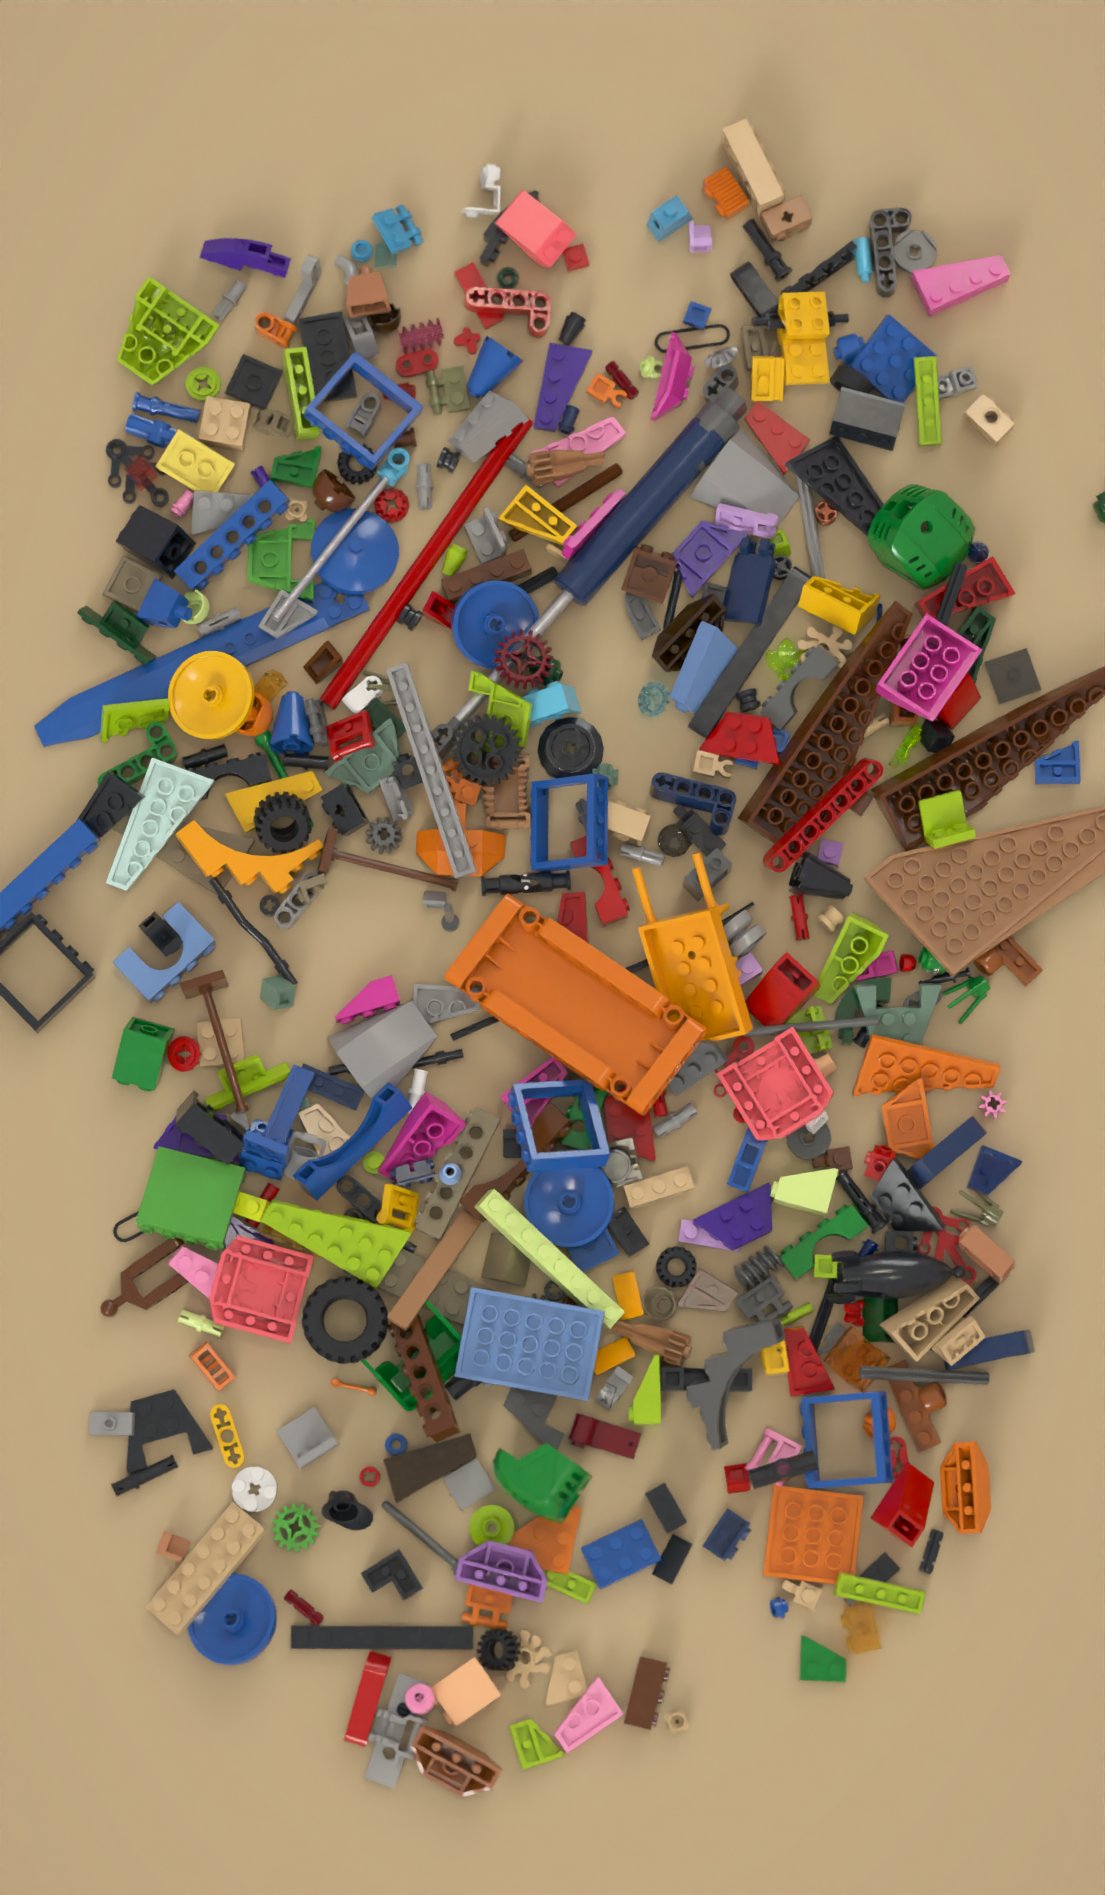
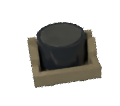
M633 1136L607 1142L610 1151L609 1159L605 1167L598 1168L606 1175L612 1188L644 1180Z

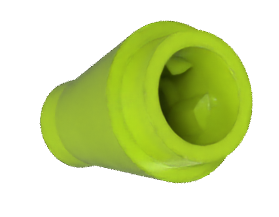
M452 543L451 547L447 549L441 572L448 576L455 575L466 560L468 550Z

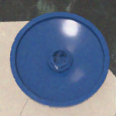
M345 509L335 512L320 523L311 542L312 564L356 509ZM366 511L318 571V576L333 589L347 594H365L377 590L391 578L397 566L399 545L394 531L381 517Z
M501 580L484 581L468 589L457 602L451 622L453 639L459 651L469 661L484 668L495 669L499 664L494 663L493 660L500 656L495 655L494 651L496 649L502 650L499 648L498 643L503 642L506 644L504 641L505 635L513 639L511 636L512 631H515L518 637L520 636V630L524 629L525 635L538 620V611L531 597L517 585ZM515 645L511 646L507 652H510Z
M598 1167L536 1171L530 1178L525 1190V1214L527 1220L552 1244L561 1247L582 1246L599 1237L609 1225L614 1211L613 1189L606 1175Z
M231 1574L188 1626L190 1639L195 1648L212 1662L227 1666L247 1663L260 1655L272 1640L277 1624L276 1606L271 1594L261 1583L246 1575Z

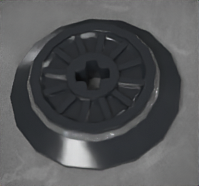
M573 717L558 719L547 726L539 738L538 755L540 763L546 772L556 779L592 774V769H597L602 762L604 747L601 735L592 724L583 719ZM567 744L576 746L574 754H571L570 751H565Z

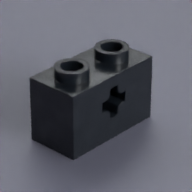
M342 783L321 796L323 801L321 804L327 815H331L334 820L332 825L338 829V834L341 833L343 836H349L370 823L349 784ZM342 807H346L345 815L340 814L343 811Z
M666 1483L645 1493L667 1534L687 1523Z

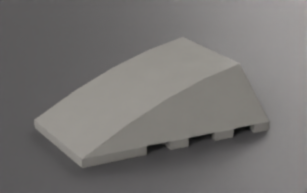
M741 428L727 442L704 473L690 499L701 501L713 508H717L719 503L763 514L773 513L778 516V522L775 526L777 528L800 496Z
M409 1001L330 1035L328 1039L361 1088L372 1099L387 1083L397 1088L400 1081L411 1071L413 1065L424 1055L438 1036L414 1003Z

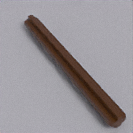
M615 463L551 505L562 513L622 475L621 467ZM515 528L509 531V536L514 542L529 534Z

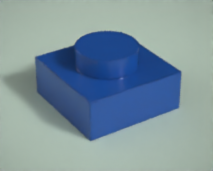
M691 301L683 324L704 331L711 308Z

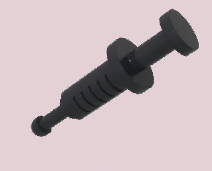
M966 967V971H961L954 977L949 973H944L942 975H935L929 980H920L918 984H940L949 981L957 983L956 978L964 976L971 978L969 967Z

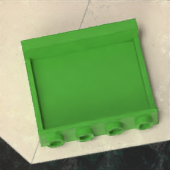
M159 1146L137 1215V1227L140 1228V1231L147 1234L156 1232L162 1234L167 1239H175L176 1237L183 1239L185 1243L196 1245V1243L204 1244L206 1248L211 1250L225 1249L224 1241L241 1184L245 1182L246 1178L245 1168Z

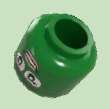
M922 947L918 958V963L921 964L922 970L942 975L946 971L945 968L925 947Z

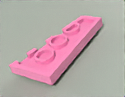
M612 416L587 427V429L581 432L571 434L565 439L547 445V447L533 452L579 450L583 452V455L605 452L625 437L626 432ZM573 476L565 478L563 480L553 481V483L557 488H559Z
M181 1246L167 1263L209 1298L218 1263Z

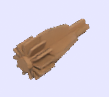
M545 450L529 453L526 472L528 477L532 479V484L538 486L579 474L586 467L602 465L606 463L603 451L583 455V452L579 450H554L548 452Z
M617 1321L612 1327L613 1332L631 1338L633 1344L653 1355H659L663 1362L676 1367H681L684 1359L688 1360L691 1354L692 1347L689 1345L691 1344L690 1340L692 1337L676 1330H673L672 1333V1331L660 1327L637 1324L635 1327L621 1321Z

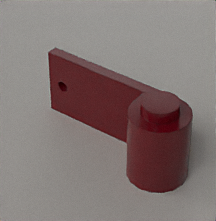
M576 1413L568 1439L572 1440L571 1445L582 1449L587 1445L634 1460L642 1433Z

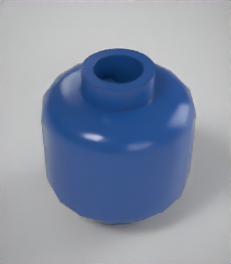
M852 333L836 340L837 347L833 348L836 360L841 359L844 365L851 364L865 345L862 336L858 337L857 334Z

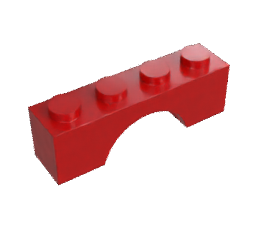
M587 836L570 842L575 858L587 856ZM607 857V865L590 867L596 870L604 881V892L595 903V909L603 927L628 918L627 911H630L626 898H621L619 893L622 890L618 878H613L611 870L614 868L610 858Z

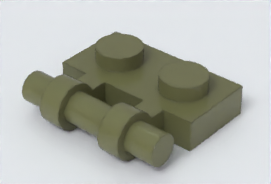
M463 366L441 369L443 378H436L434 370L426 372V387L429 388L431 397L429 404L433 409L434 415L442 414L441 406L445 405L448 406L449 413L470 410ZM444 386L446 397H439L438 387Z

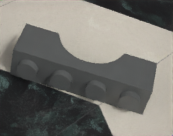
M818 645L816 648L812 646L804 655L807 657L802 664L798 662L790 671L793 675L787 681L785 679L782 680L776 687L778 692L773 698L769 696L761 705L764 708L760 713L764 717L769 718L772 724L779 730L784 729L798 713L794 704V693L799 683L806 678L825 680L841 663L822 645Z

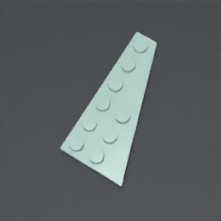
M152 758L139 791L146 797L132 810L106 883L128 891L215 781Z

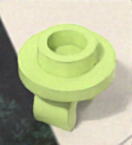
M647 356L640 363L639 370L641 375L645 378L649 376L651 378L661 377L660 373L655 372L654 367L663 366V363L658 360L655 361L652 356Z

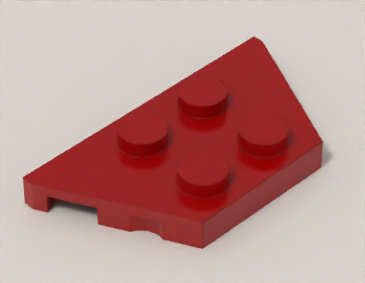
M727 712L699 748L700 751L717 754L722 757L781 765L776 748V738L773 735L772 721L767 717Z
M625 1086L618 1092H624L627 1087ZM613 1095L605 1099L604 1109L608 1142L633 1136L637 1155L650 1161H656L650 1109L643 1116L624 1102L616 1100Z

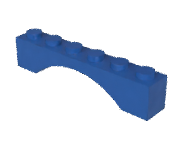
M387 1083L372 1098L364 1121L352 1137L330 1154L308 1160L293 1177L304 1192L316 1201L319 1200L412 1109V1106L400 1090Z

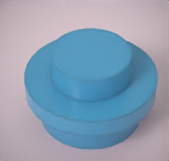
M365 240L356 241L351 247L352 257L359 262L368 261L373 254L372 245Z

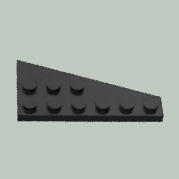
M834 436L786 462L785 466L868 536L871 523L884 504L839 437Z

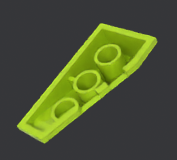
M851 911L818 978L821 988L813 996L832 1004L880 955L889 934L872 921Z

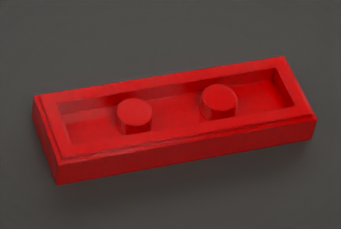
M474 262L454 272L465 295L472 287L488 288ZM472 296L473 302L477 303L476 296ZM484 296V304H486L487 296ZM491 298V302L497 305L494 298ZM475 312L485 330L504 321L502 313Z

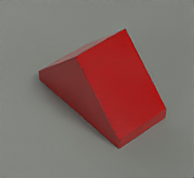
M432 591L422 610L423 617L452 631L451 622L455 605L435 591Z

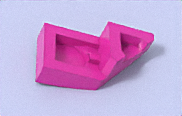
M894 951L880 953L856 978V981L859 982L899 973Z

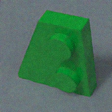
M317 446L314 450L306 452L301 450L293 452L291 455L275 457L270 477L271 481L312 488L313 481L317 476L322 447Z
M801 1636L800 1680L845 1682L846 1659L808 1637Z

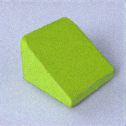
M783 529L776 531L774 538L763 537V539L769 540L770 543L776 544L773 558L779 555H791L790 544Z

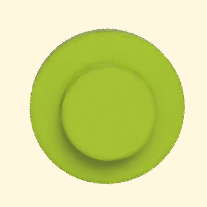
M376 1151L369 1152L363 1159L365 1170L371 1174H378V1169L384 1160V1156Z

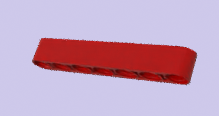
M870 758L861 759L763 856L764 866L774 872H784L882 776V764ZM870 764H872L873 771L870 774H868L867 768ZM856 779L857 786L855 789H852L851 784ZM841 794L842 800L837 805L836 798L838 795ZM823 810H825L826 817L823 820H821L820 814ZM809 825L811 830L805 836L804 830ZM794 841L795 846L793 850L789 851L788 846L790 842ZM778 856L779 863L773 866V859Z

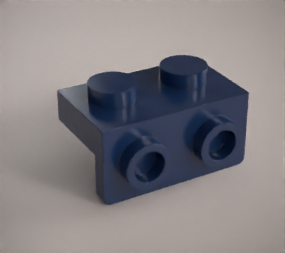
M727 1508L702 1546L724 1562L727 1558L732 1560L738 1551V1548L735 1546L739 1540L745 1541L751 1532V1529L748 1528L751 1523Z

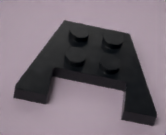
M175 1389L131 1401L130 1413H135L134 1436H129L127 1473L148 1467L142 1444L187 1432L193 1455L213 1450V1446Z

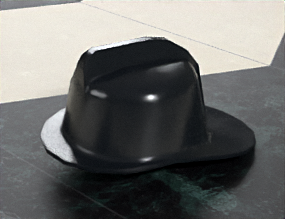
M330 1491L327 1503L322 1507L324 1518L350 1530L366 1529L373 1522L371 1510L360 1504L355 1495L350 1491Z

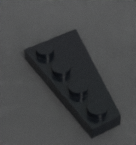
M850 241L826 261L820 263L812 272L803 275L795 285H790L783 289L780 294L809 292L855 260L857 246L853 241Z

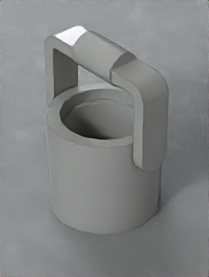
M294 1131L288 1145L290 1160L287 1167L284 1168V1175L296 1181L293 1175L308 1160L320 1158L324 1155L326 1141L307 1132ZM294 1138L321 1145L320 1155L304 1146H292Z

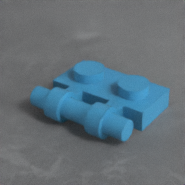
M403 204L395 208L399 215H396L393 209L390 208L377 212L371 217L392 255L409 250L412 246L410 241L412 239L416 246L424 242L420 236L422 234L420 229L415 227L410 211H406ZM401 223H404L408 230L407 232L404 231Z

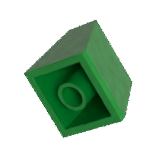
M132 1016L123 1029L112 1079L117 1080L122 1085L132 1084L139 1086L138 1088L144 1091H155L160 1082L175 1028Z

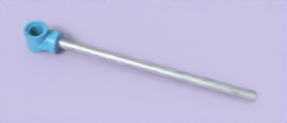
M395 448L389 452L388 459L377 471L380 480L273 614L272 618L275 621L279 622L384 487L387 484L394 486L401 476L408 473L410 456L405 449ZM401 460L404 463L397 465L394 461Z

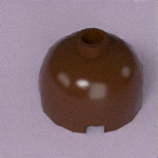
M327 469L319 473L313 481L312 493L316 499L314 503L322 511L325 509L330 512L345 510L353 503L355 496L344 482L341 484L336 480L338 477Z

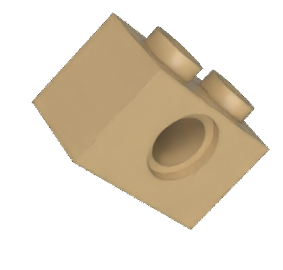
M982 394L965 411L963 418L995 447L1013 429L1015 423L1013 422V417L1008 412H1002L997 407L998 404L992 397H986ZM993 415L996 418V422L988 423L985 420V416Z

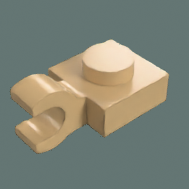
M784 1580L780 1587L794 1594L793 1602L812 1611L823 1591L801 1580L799 1586Z

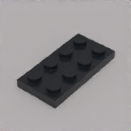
M342 311L299 319L303 346L307 349L315 397L350 358ZM352 368L321 404L357 397Z

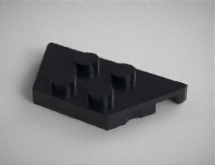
M897 1156L894 1157L871 1194L873 1201L894 1231L926 1232L943 1230L945 1225Z

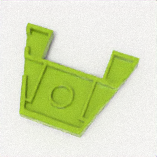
M471 671L468 691L490 695L487 710L489 718L491 719L493 714H497V721L501 717H505V725L512 722L511 731L518 729L519 731L515 737L523 739L518 742V746L526 748L533 704L479 671ZM490 730V738H491V736L493 735V731H492V730ZM501 735L496 739L499 747H502L505 743V739ZM476 738L479 743L483 741V739ZM488 746L484 747V750L487 751V753L491 752V749H489Z

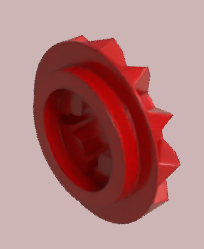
M394 487L384 489L375 499L374 509L376 514L386 522H398L407 515L409 500L402 490L395 489ZM393 499H396L395 505L398 509L391 508L387 511L388 504L386 501L391 502Z
M181 1036L171 1042L168 1048V1060L175 1070L187 1072L194 1070V1067L200 1063L199 1058L202 1053L199 1050L200 1045L196 1043L194 1038ZM185 1048L187 1052L191 1053V1055L186 1057V1060L185 1057L178 1055V1053L184 1052Z

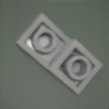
M972 366L952 370L949 374L937 376L939 400L978 387Z

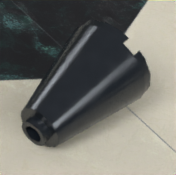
M805 851L800 856L802 857L801 862L795 863L789 880V886L792 887L789 889V892L841 900L846 896H850L853 884H850L851 879L812 853Z

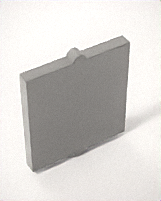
M477 1458L442 1478L451 1492L450 1496L454 1497L461 1511L495 1491L487 1477L488 1472H484Z

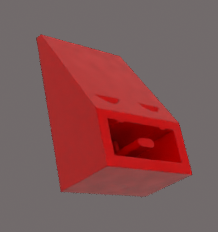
M786 952L771 967L745 1000L748 1012L763 1026L784 1025L821 987L819 981Z
M907 1461L870 1519L896 1539L913 1547L925 1529L935 1482Z

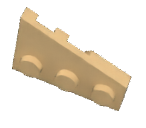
M319 1104L297 1114L307 1133L316 1135L318 1138L326 1141L323 1156L335 1151L351 1138ZM312 1144L315 1152L320 1155L322 1146Z

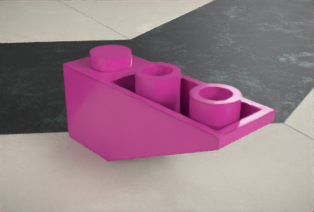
M392 975L371 981L335 1016L336 1023L348 1024L354 1022L355 1017L362 1015L363 1018L376 1015L375 1011L384 1009L386 1012L397 1007V1004H400V999Z

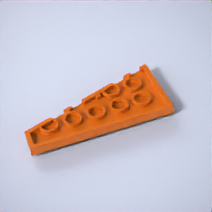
M871 1034L852 1095L861 1096V1093L878 1095L881 1092L893 1091L899 1093L918 1078H922L925 1092L941 1088L943 1090H952V1088L966 1087L967 1089L990 1088L995 1086L1001 1067L998 1063Z

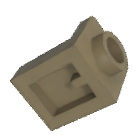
M324 873L299 882L300 889L297 890L300 901H305L307 906L311 905L307 892L311 891L314 894L325 889L324 886L327 885Z

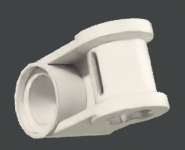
M366 677L342 699V702L353 714L364 711L375 698H379L382 695L383 690L377 689L374 691L368 687L369 684L382 685L378 677Z

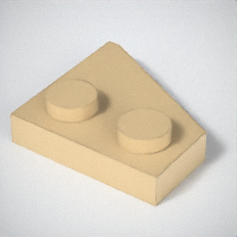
M577 1650L555 1656L545 1702L546 1706L581 1697L587 1690Z

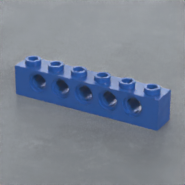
M269 480L181 563L174 572L192 591L203 590L209 584V578L213 575H219L225 569L224 564L228 560L233 561L241 554L240 549L245 544L249 546L257 538L256 534L261 529L266 530L273 523L272 519L277 514L282 515L289 508L288 504L291 500L273 481ZM269 501L271 509L269 512L263 513L261 505ZM248 517H254L255 524L251 528L245 526V520ZM232 532H238L239 539L236 543H230L229 536ZM221 547L223 554L220 558L215 559L213 551L215 548ZM205 562L207 570L199 574L197 566L199 563Z

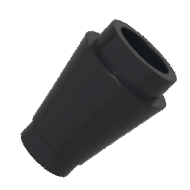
M571 311L569 316L566 315L558 340L570 346L571 342L574 341L585 327L586 319Z

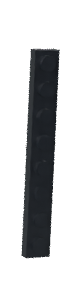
M291 1626V1649H473V1626Z

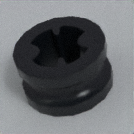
M266 895L261 899L259 907L264 915L273 916L280 907V904L275 896ZM268 900L276 903V906L272 907L273 911L263 908V905H266Z
M551 1280L545 1286V1295L548 1299L557 1301L563 1297L564 1291L561 1289V1293L558 1292L559 1295L556 1297L552 1293H548V1288L551 1289L550 1285L555 1284Z

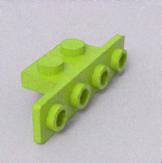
M258 1053L233 1064L243 1098L256 1091H262L267 1086L276 1082L286 1080L290 1074V1069L286 1062L265 1070ZM225 1068L217 1071L224 1090L205 1098L207 1106L210 1104L214 1110H220L227 1104L235 1101Z

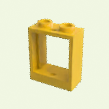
M785 1340L760 1350L764 1377L787 1374L789 1372Z

